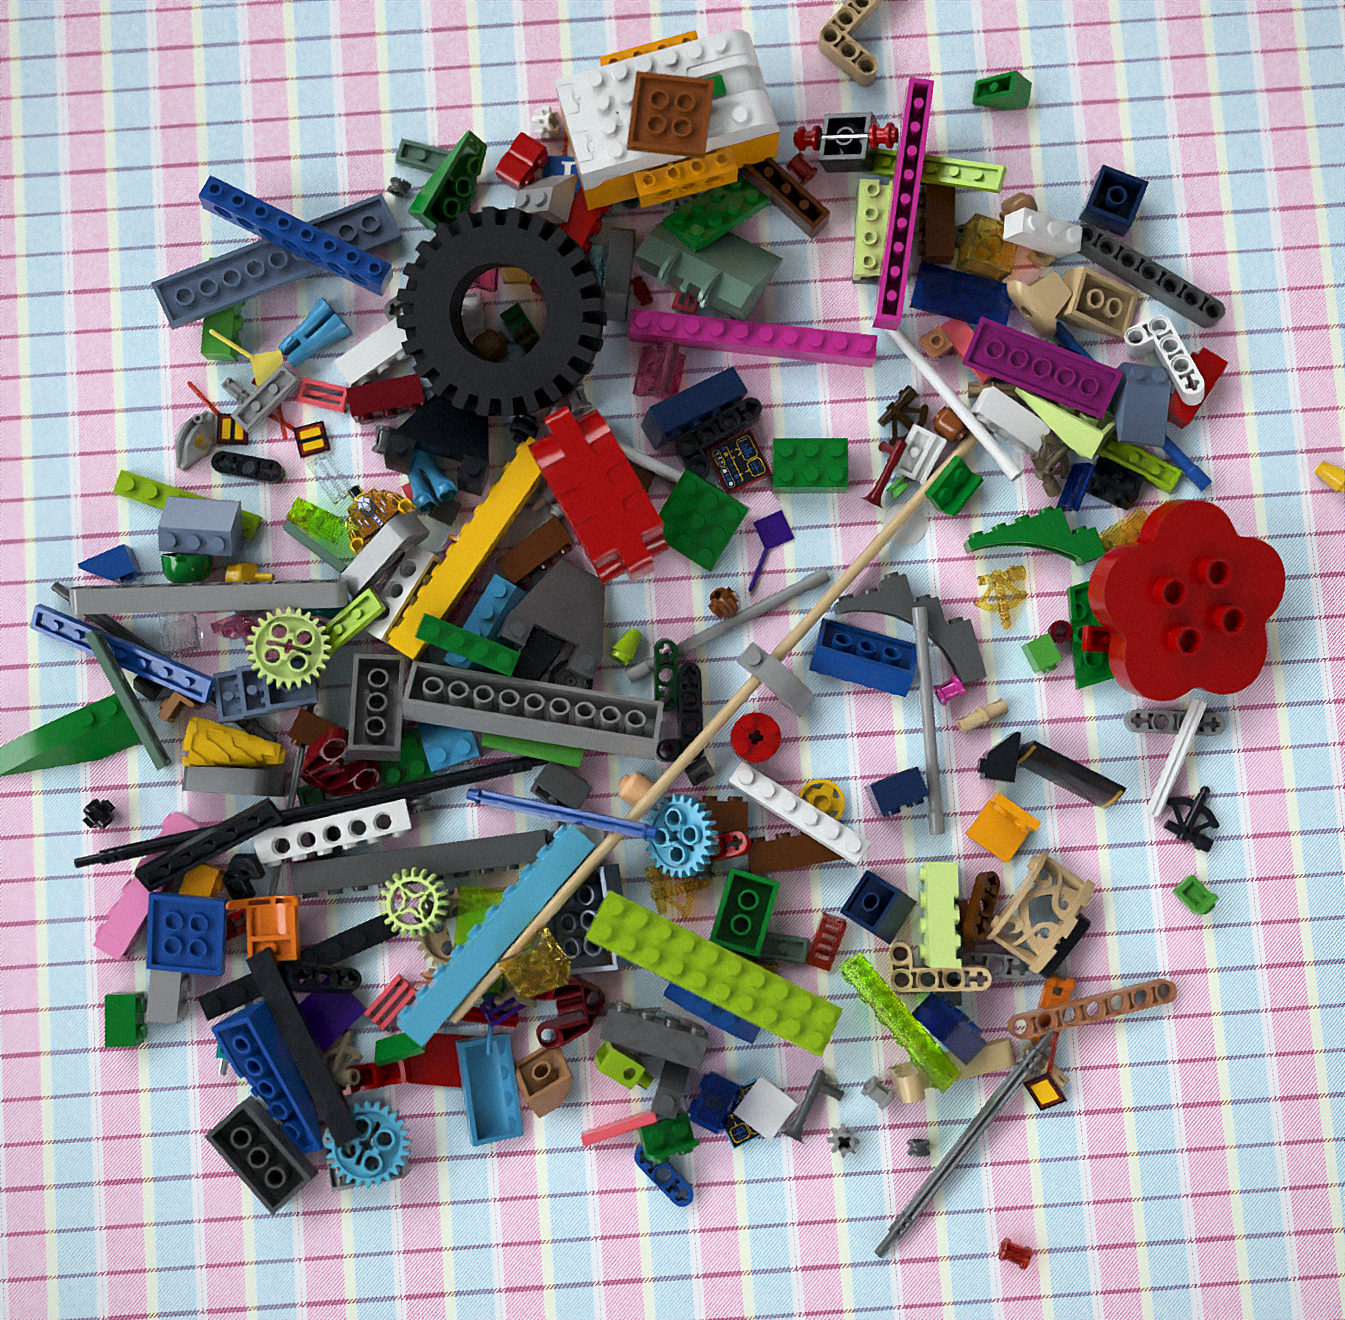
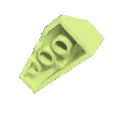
M1019 386L1015 389V392L1070 448L1082 457L1092 459L1102 449L1116 428L1114 414L1108 411L1100 419Z

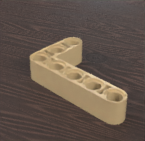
M847 0L820 31L819 51L861 86H869L874 82L878 61L851 36L885 0ZM857 4H864L866 7H859ZM841 21H848L850 24L845 25ZM825 38H832L834 41L828 42ZM850 53L852 57H845L843 54ZM867 68L871 72L865 73L861 69Z
M1008 1037L890 1067L889 1070L896 1095L902 1103L911 1104L926 1099L924 1089L1010 1068L1017 1064L1011 1038Z

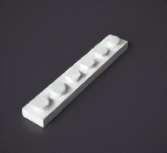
M743 761L728 781V784L856 866L871 845V842Z

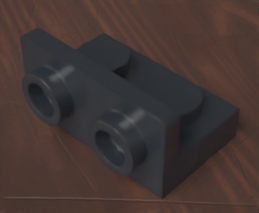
M1098 456L1083 491L1116 507L1129 510L1138 498L1144 475L1102 456Z

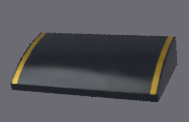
M1035 740L1023 744L1019 750L1017 765L1102 809L1114 804L1127 789Z

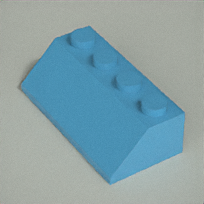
M495 574L462 629L513 650L514 646L496 637L507 614L527 593ZM449 651L443 659L455 668L499 674L495 670Z

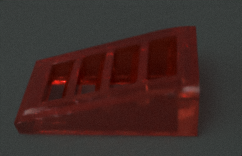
M822 912L806 964L830 972L847 927L845 919ZM826 924L834 926L838 929L834 930L832 928L826 927ZM825 933L835 938L831 940L823 937L822 934ZM818 944L830 946L831 950L819 947ZM815 952L828 956V959L824 960L814 956Z

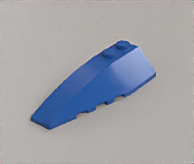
M266 1001L247 1006L211 1027L214 1036L235 1073L240 1079L245 1077L252 1086L250 1089L252 1094L256 1098L260 1096L268 1105L266 1111L272 1118L275 1117L281 1121L283 1132L301 1154L322 1150L324 1144L309 1089Z

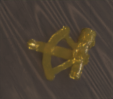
M1013 565L1007 571L999 569L991 571L992 574L977 577L979 586L990 585L981 599L974 601V605L987 612H999L1000 620H1002L1001 625L1005 629L1011 627L1009 609L1016 607L1027 596L1025 590L1018 591L1011 584V582L1026 579V570L1023 565ZM1005 587L1015 594L1014 598L1008 602ZM995 588L997 604L985 602Z
M655 866L645 868V878L649 884L651 883L652 891H650L652 901L655 900L658 915L668 913L667 902L680 910L683 918H688L694 903V891L708 888L710 885V881L707 878L690 881L688 876L681 878V884L666 887L673 878L670 874L665 880H662L660 868ZM686 893L685 906L680 905L669 897Z

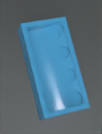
M509 1033L493 1034L491 1055L486 1054L487 1035L455 1040L469 1139L472 1146L475 1147L524 1136Z

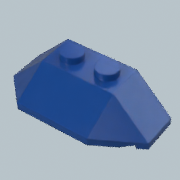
M669 982L663 993V996L690 1013L748 1043H754L761 1029Z

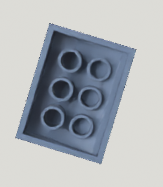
M619 863L598 866L546 924L553 974L573 975L611 971L633 965V963L584 939L606 893L611 890L623 896ZM574 870L570 874V876L557 889V891L551 896V898L545 903V905L553 898V896L562 888V886L570 879V877L577 870Z

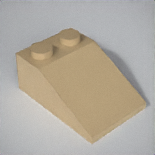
M1085 266L1065 270L1063 281L1072 292V295L1055 318L1071 326L1124 340L1125 332L1131 326L1140 293Z

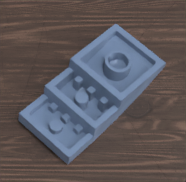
M279 658L269 659L266 661L269 663H275L279 660ZM296 658L291 662V666L294 669H302L306 664L301 658ZM252 665L236 667V670L212 674L216 678L214 690L220 724L262 717L318 703L315 677L312 675L310 676V685L303 680L301 681V689L297 687L296 683H292L291 689L288 690L286 683H282L279 689L276 687V681L267 685V676L259 679L258 673L260 669L252 671Z

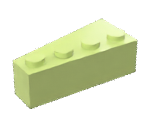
M923 861V867H919V882H923V892H919L918 901L919 907L923 908V918H919L918 930L919 933H922V944L918 945V957L922 959L924 965L930 968L962 969L961 959H956V951L961 946L958 930H955V925H958L960 920L958 904H954V899L959 897L958 863Z

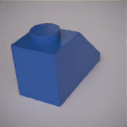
M125 544L77 564L79 569L122 585L134 583L137 580L136 577L143 575L133 549Z

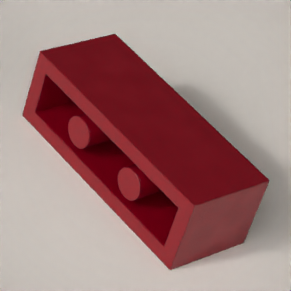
M417 374L346 388L351 417L356 423L363 425L373 423L374 419L378 418L394 419L398 417V414L406 412L414 414L427 402L423 380Z

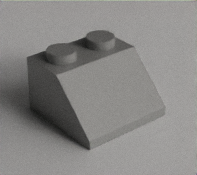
M573 174L538 179L518 191L514 208L521 209L527 213L537 214L553 224L568 223L578 176Z

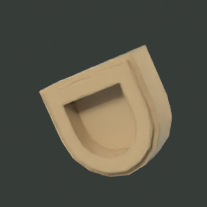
M1033 249L1026 256L1030 262L1040 268L1049 267L1056 258Z

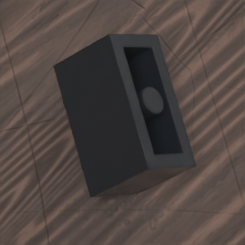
M537 629L535 632L531 630L525 643L526 645L520 651L521 654L513 670L522 679L540 681L564 649L560 643L548 634Z

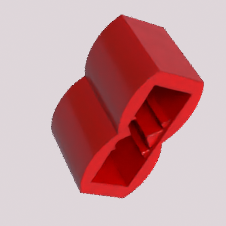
M520 132L511 144L508 152L496 166L495 173L497 178L517 191L530 185L534 181V173L539 168L542 169L548 161L546 146L524 132Z

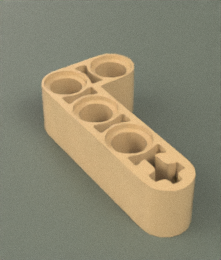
M896 941L889 950L890 983L893 989L899 992L983 991L989 988L992 982L991 971L984 965H961L962 969L914 966L913 950L908 942ZM899 946L906 948L908 957L903 960L896 958L894 949ZM953 971L959 973L961 976L960 983L956 985L950 984L946 978L948 973ZM964 971H969V977H975L977 972L981 971L983 976H987L988 979H984L983 984H978L977 979H969L970 985H965L966 975ZM900 972L907 974L909 983L899 985L895 980V975ZM924 972H931L935 976V982L932 985H925L921 981V975Z

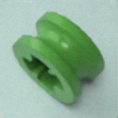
M904 476L898 478L886 490L888 493L891 492L893 494L892 498L894 500L911 485L909 482L906 483L904 481Z

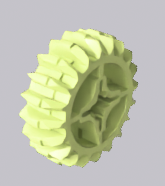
M417 867L412 868L411 876L407 869H403V878L397 873L393 874V879L396 883L389 880L386 881L385 884L390 888V891L381 890L380 892L383 896H387V900L379 901V905H386L387 909L380 911V914H389L390 916L384 923L387 925L394 922L395 924L391 929L393 932L402 927L400 935L403 937L407 935L408 930H410L411 938H416L417 930H419L422 937L426 936V927L429 931L434 932L436 927L433 922L439 925L443 923V920L438 915L448 914L447 910L441 909L442 905L450 904L449 900H442L441 897L447 895L448 890L440 892L438 888L442 887L444 882L439 881L434 884L433 882L437 875L433 873L427 878V869H423L420 876ZM418 881L425 884L428 888L420 893H416L406 883ZM400 889L402 891L403 903L396 910L395 897ZM433 894L434 908L431 915L428 916L425 903ZM411 897H422L421 899H419L420 903H418V908H407L408 906H410L409 902L411 901L409 899ZM412 912L417 918L420 917L423 923L411 924L404 921L401 917Z

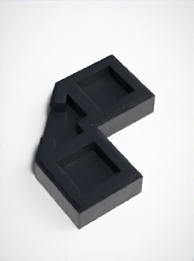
M256 853L235 854L228 864L229 867L222 878V882L232 900L254 898L256 892L249 879H262L266 872Z

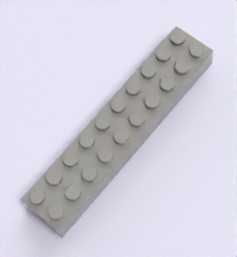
M413 661L402 701V713L405 720L655 760L664 702Z

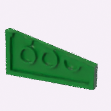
M1089 581L1067 588L1069 619L1073 632L1071 643L1076 690L1114 678L1110 668L1109 654L1082 651L1083 626L1103 627L1094 616L1089 603Z

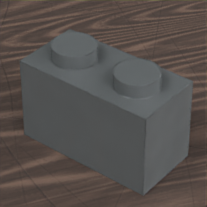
M549 761L535 779L530 792L546 803L579 809L593 787L582 777H577L568 771L563 764Z

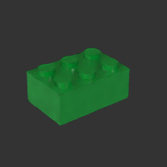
M773 438L771 444L772 493H846L849 487L848 438Z
M731 867L709 941L729 951L754 959L759 958L780 882Z

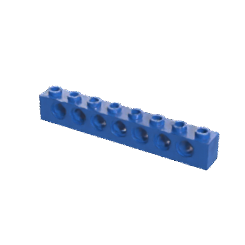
M212 175L209 176L198 195L203 209L381 297L393 278L391 264Z

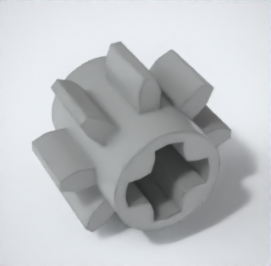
M844 1123L837 1130L831 1127L833 1136L827 1138L828 1143H834L831 1152L833 1154L837 1151L841 1152L842 1158H845L846 1153L850 1151L855 1154L854 1144L860 1143L858 1138L852 1137L856 1132L855 1128L853 1127L848 1131ZM840 1136L843 1138L847 1137L848 1143L846 1145L839 1142L838 1138Z

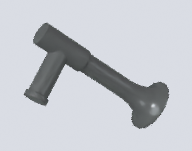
M816 1070L793 1124L787 1130L780 1132L804 1144L801 1137L802 1128L819 1091L837 1099L839 1102L844 1095V1091L825 1083L824 1080L827 1074Z

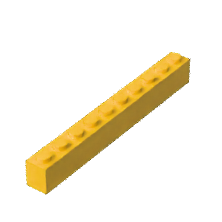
M529 436L526 442L522 441L515 451L516 457L512 462L508 461L501 472L503 474L498 482L495 481L490 486L487 493L489 496L484 503L480 502L473 513L475 515L470 523L466 522L459 533L461 537L456 544L453 542L448 547L445 553L447 557L442 564L438 563L431 573L432 579L428 585L424 584L417 593L419 598L415 604L409 605L402 616L404 620L389 633L388 638L390 640L388 644L409 659L418 661L430 644L414 637L423 613L446 621L489 558L491 552L494 551L543 479V475L528 448V445L536 441Z

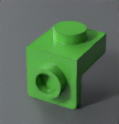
M1189 874L1172 891L1193 914L1206 915L1211 912L1216 906L1214 902L1219 898L1215 893H1210L1193 874Z

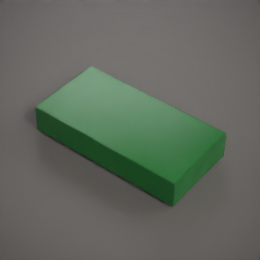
M404 1032L377 1040L375 1043L374 1062L379 1067L425 1053V1044L421 1047Z

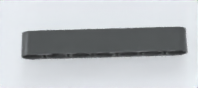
M1084 223L1080 225L1082 227V235H1085L1089 241L1085 242L1081 239V249L1077 253L1200 327L1211 328L1225 315V306L1218 299L1093 224ZM1100 247L1107 248L1110 254L1103 253ZM1122 260H1127L1130 263V267L1123 265ZM1143 272L1148 273L1151 276V280L1146 279L1143 276ZM1164 285L1170 286L1172 292L1166 291ZM1185 297L1190 298L1193 301V305L1188 304ZM1206 310L1213 312L1214 318L1209 317Z

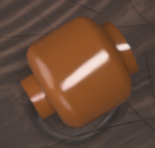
M944 406L932 420L934 422V431L949 443L957 439L962 441L970 432L950 407Z

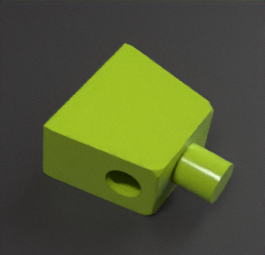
M605 1040L593 1058L598 1071L630 1090L636 1084L647 1090L654 1079V1076L645 1071L646 1067L643 1061L621 1045Z

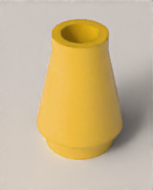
M1322 460L1314 473L1336 492L1339 490L1344 493L1345 469Z

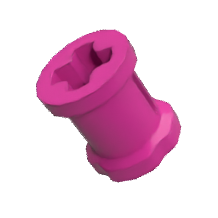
M956 675L951 676V680L940 686L935 685L932 687L942 706L946 705L947 701L954 697L966 694L961 681Z

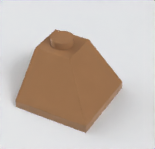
M541 1047L514 1064L515 1075L525 1101L539 1119L563 1104L574 1078L560 1047L555 1049Z

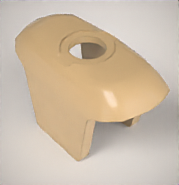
M1057 272L1040 277L1028 285L1017 280H1009L1007 282L1009 298L1033 329L1044 336H1054L1057 331L1055 317L1072 295V292Z

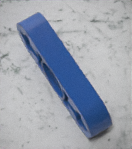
M642 1144L637 1146L634 1153L636 1165L676 1206L685 1207L689 1205L694 1196L692 1185L669 1161L656 1164L651 1172L649 1168L652 1167V1164L646 1159L643 1162L640 1160V1151L643 1150ZM660 1168L670 1170L671 1178L668 1181L662 1182L658 1180L656 1173ZM675 1178L679 1179L676 1182V1186L680 1190L688 1189L686 1199L683 1197L676 1198L677 1190L673 1186L670 1190L667 1189V1187L674 1183Z

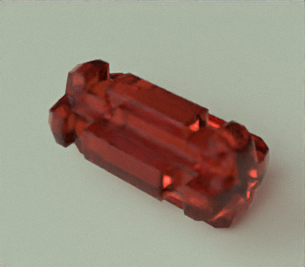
M639 275L631 279V286H633L638 300L641 301V306L644 307L651 304L653 297L650 296V291L645 281H643V277Z

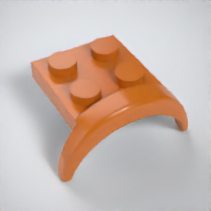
M300 896L255 897L229 901L225 904L227 910L246 908L248 958L266 947H271L277 961L301 959L298 906L301 905Z

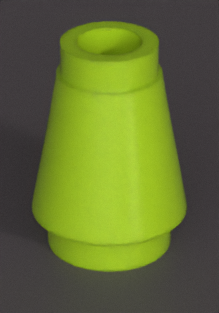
M630 627L611 648L612 653L610 657L619 664L627 666L629 662L633 661L643 634L637 629Z

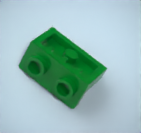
M955 455L924 494L938 511L955 517L984 480L981 476L972 473L963 459Z
M687 1112L677 1114L676 1119L668 1117L638 1129L645 1159L655 1161L656 1164L669 1161L670 1156L676 1153L679 1155L689 1154L694 1151L693 1147L700 1145L699 1139L694 1138Z

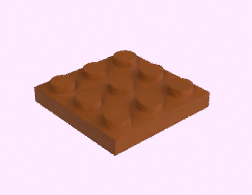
M636 71L627 150L705 159L714 79Z

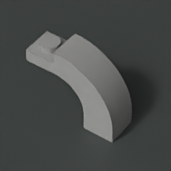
M754 642L736 660L740 666L769 688L778 697L780 703L799 718L815 700L811 690L795 674Z

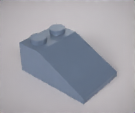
M1123 362L1117 368L1123 371V374L1111 399L1118 442L1162 448L1165 444L1170 398L1167 369Z

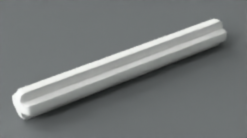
M1193 698L1146 809V812L1150 815L1160 817L1207 706V703L1201 699Z

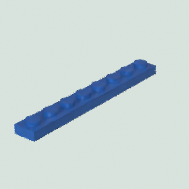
M43 604L35 605L30 629L93 656L95 654L85 634L94 630H101L121 668L202 703L210 701L216 678Z

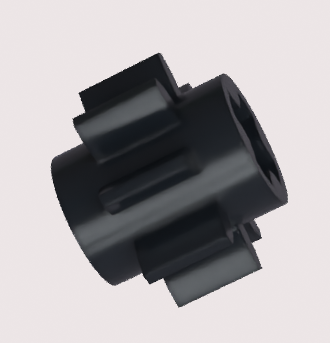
M524 414L522 417L516 416L509 428V432L514 434L512 440L520 444L522 441L526 442L529 436L535 439L540 426L534 424L537 418L529 414Z
M96 798L83 809L86 817L82 821L90 829L98 827L102 830L115 819L112 811L116 807L108 799L100 801Z

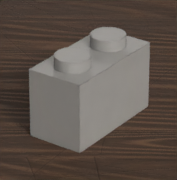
M151 969L146 1022L177 1024L184 1021V1017H187L189 1011V1003L186 1002L187 991L190 990L192 982L189 973Z

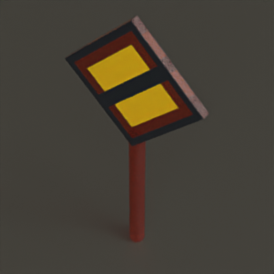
M188 381L187 385L217 416L216 444L248 446L249 433L234 420L231 414L220 413L196 386Z

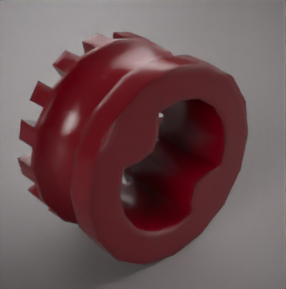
M1064 620L1052 623L1047 631L1053 642L1057 644L1069 640L1073 633L1071 625ZM1056 625H1061L1065 628L1064 638L1055 636L1054 633L1057 631Z

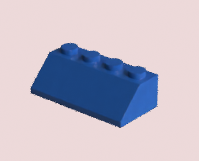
M822 618L809 670L868 688L885 691L892 695L906 697L915 675L916 644Z

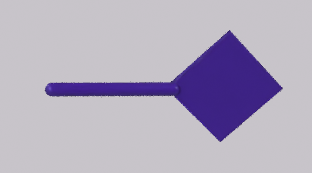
M782 510L753 522L764 550L748 588L749 592H752L768 551L795 539Z

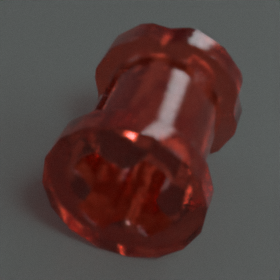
M802 152L795 155L786 166L788 171L792 170L800 179L802 186L811 181L818 172L816 167H812L804 159Z
M1006 1237L1000 1245L998 1259L1000 1261H1010L1019 1265V1269L1025 1270L1031 1259L1032 1248L1017 1245L1011 1242L1010 1238Z

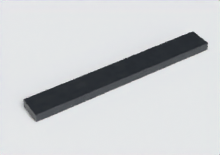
M271 947L264 948L245 961L338 1149L363 1135L293 991L287 985L286 977Z

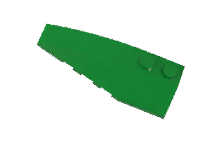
M115 693L55 719L1 746L0 777L102 760L142 743Z

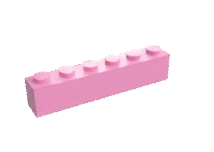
M174 811L164 819L162 823L163 830L159 836L157 835L154 838L207 826L183 812ZM168 851L147 855L146 858L143 857L138 862L136 868ZM135 876L124 885L122 889L123 896L120 901L113 904L108 912L110 917L106 924H102L95 933L96 940L93 946L118 961L129 957L148 925V894L151 892ZM174 880L159 887L154 892L167 893Z

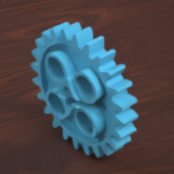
M681 794L664 797V801L657 802L658 809H651L654 817L646 819L651 824L650 826L659 828L657 839L647 838L644 841L650 842L646 851L653 852L650 860H658L655 867L663 868V874H670L671 877L679 878L695 876L697 871L705 870L703 864L711 863L708 855H715V851L711 849V846L717 845L718 842L713 840L712 836L718 834V831L712 830L711 827L716 821H709L708 818L712 812L704 811L706 804L698 803L699 798H691L690 795Z
M367 1099L364 1107L359 1100L354 1103V1109L350 1106L357 1123L359 1119H364L369 1124L368 1131L361 1130L363 1135L349 1142L356 1147V1154L354 1155L346 1152L345 1145L337 1149L330 1132L326 1133V1136L332 1139V1141L325 1144V1148L332 1149V1152L326 1158H334L335 1160L330 1168L339 1167L340 1171L337 1177L345 1173L347 1175V1184L354 1178L356 1179V1187H359L365 1181L366 1187L370 1188L373 1180L379 1187L383 1183L382 1177L388 1182L391 1181V1172L398 1175L401 1171L398 1165L404 1166L407 1163V1160L402 1156H407L411 1153V1150L405 1146L409 1145L412 1139L405 1138L404 1136L409 1133L410 1128H402L406 1118L400 1120L396 1118L399 1110L393 1113L389 1112L390 1103L383 1109L381 1108V1100H378L372 1106L371 1100ZM380 1122L381 1126L371 1141L372 1146L365 1152L361 1163L357 1164L356 1160L366 1145L365 1140L372 1134L376 1123ZM381 1132L391 1134L392 1143H384L380 1137ZM368 1156H376L379 1160V1166L372 1167L368 1163Z

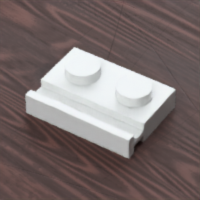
M913 424L904 441L908 445L894 470L924 484L947 440Z

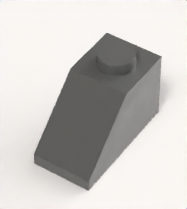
M665 1060L651 1105V1112L676 1119L690 1067Z

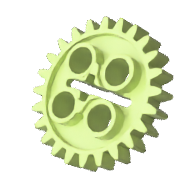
M287 607L286 614H282L281 610L277 608V615L274 617L271 613L266 612L268 620L264 621L258 618L260 628L251 627V630L256 635L247 636V640L253 643V645L246 646V651L253 652L247 659L251 662L256 661L251 666L252 671L260 669L258 678L261 679L267 676V685L276 681L277 689L281 687L282 683H286L288 690L291 689L292 683H296L297 687L301 689V681L303 680L310 685L311 675L315 678L320 677L317 669L326 670V666L322 661H330V656L324 654V652L331 651V646L324 644L330 640V636H322L326 631V627L317 628L319 618L310 621L311 612L306 613L304 617L301 616V608H298L295 614L291 613L290 607ZM276 628H283L287 631L286 636L280 639L275 638L272 633ZM308 634L312 637V641L307 645H302L297 640L300 635ZM270 641L280 646L266 645V642ZM288 643H291L295 650H290L289 654L285 653L283 647H287ZM296 650L310 651L312 654L308 656ZM270 652H276L280 655V658L275 663H269L265 659L266 655ZM296 658H301L306 664L302 669H294L291 666V662Z

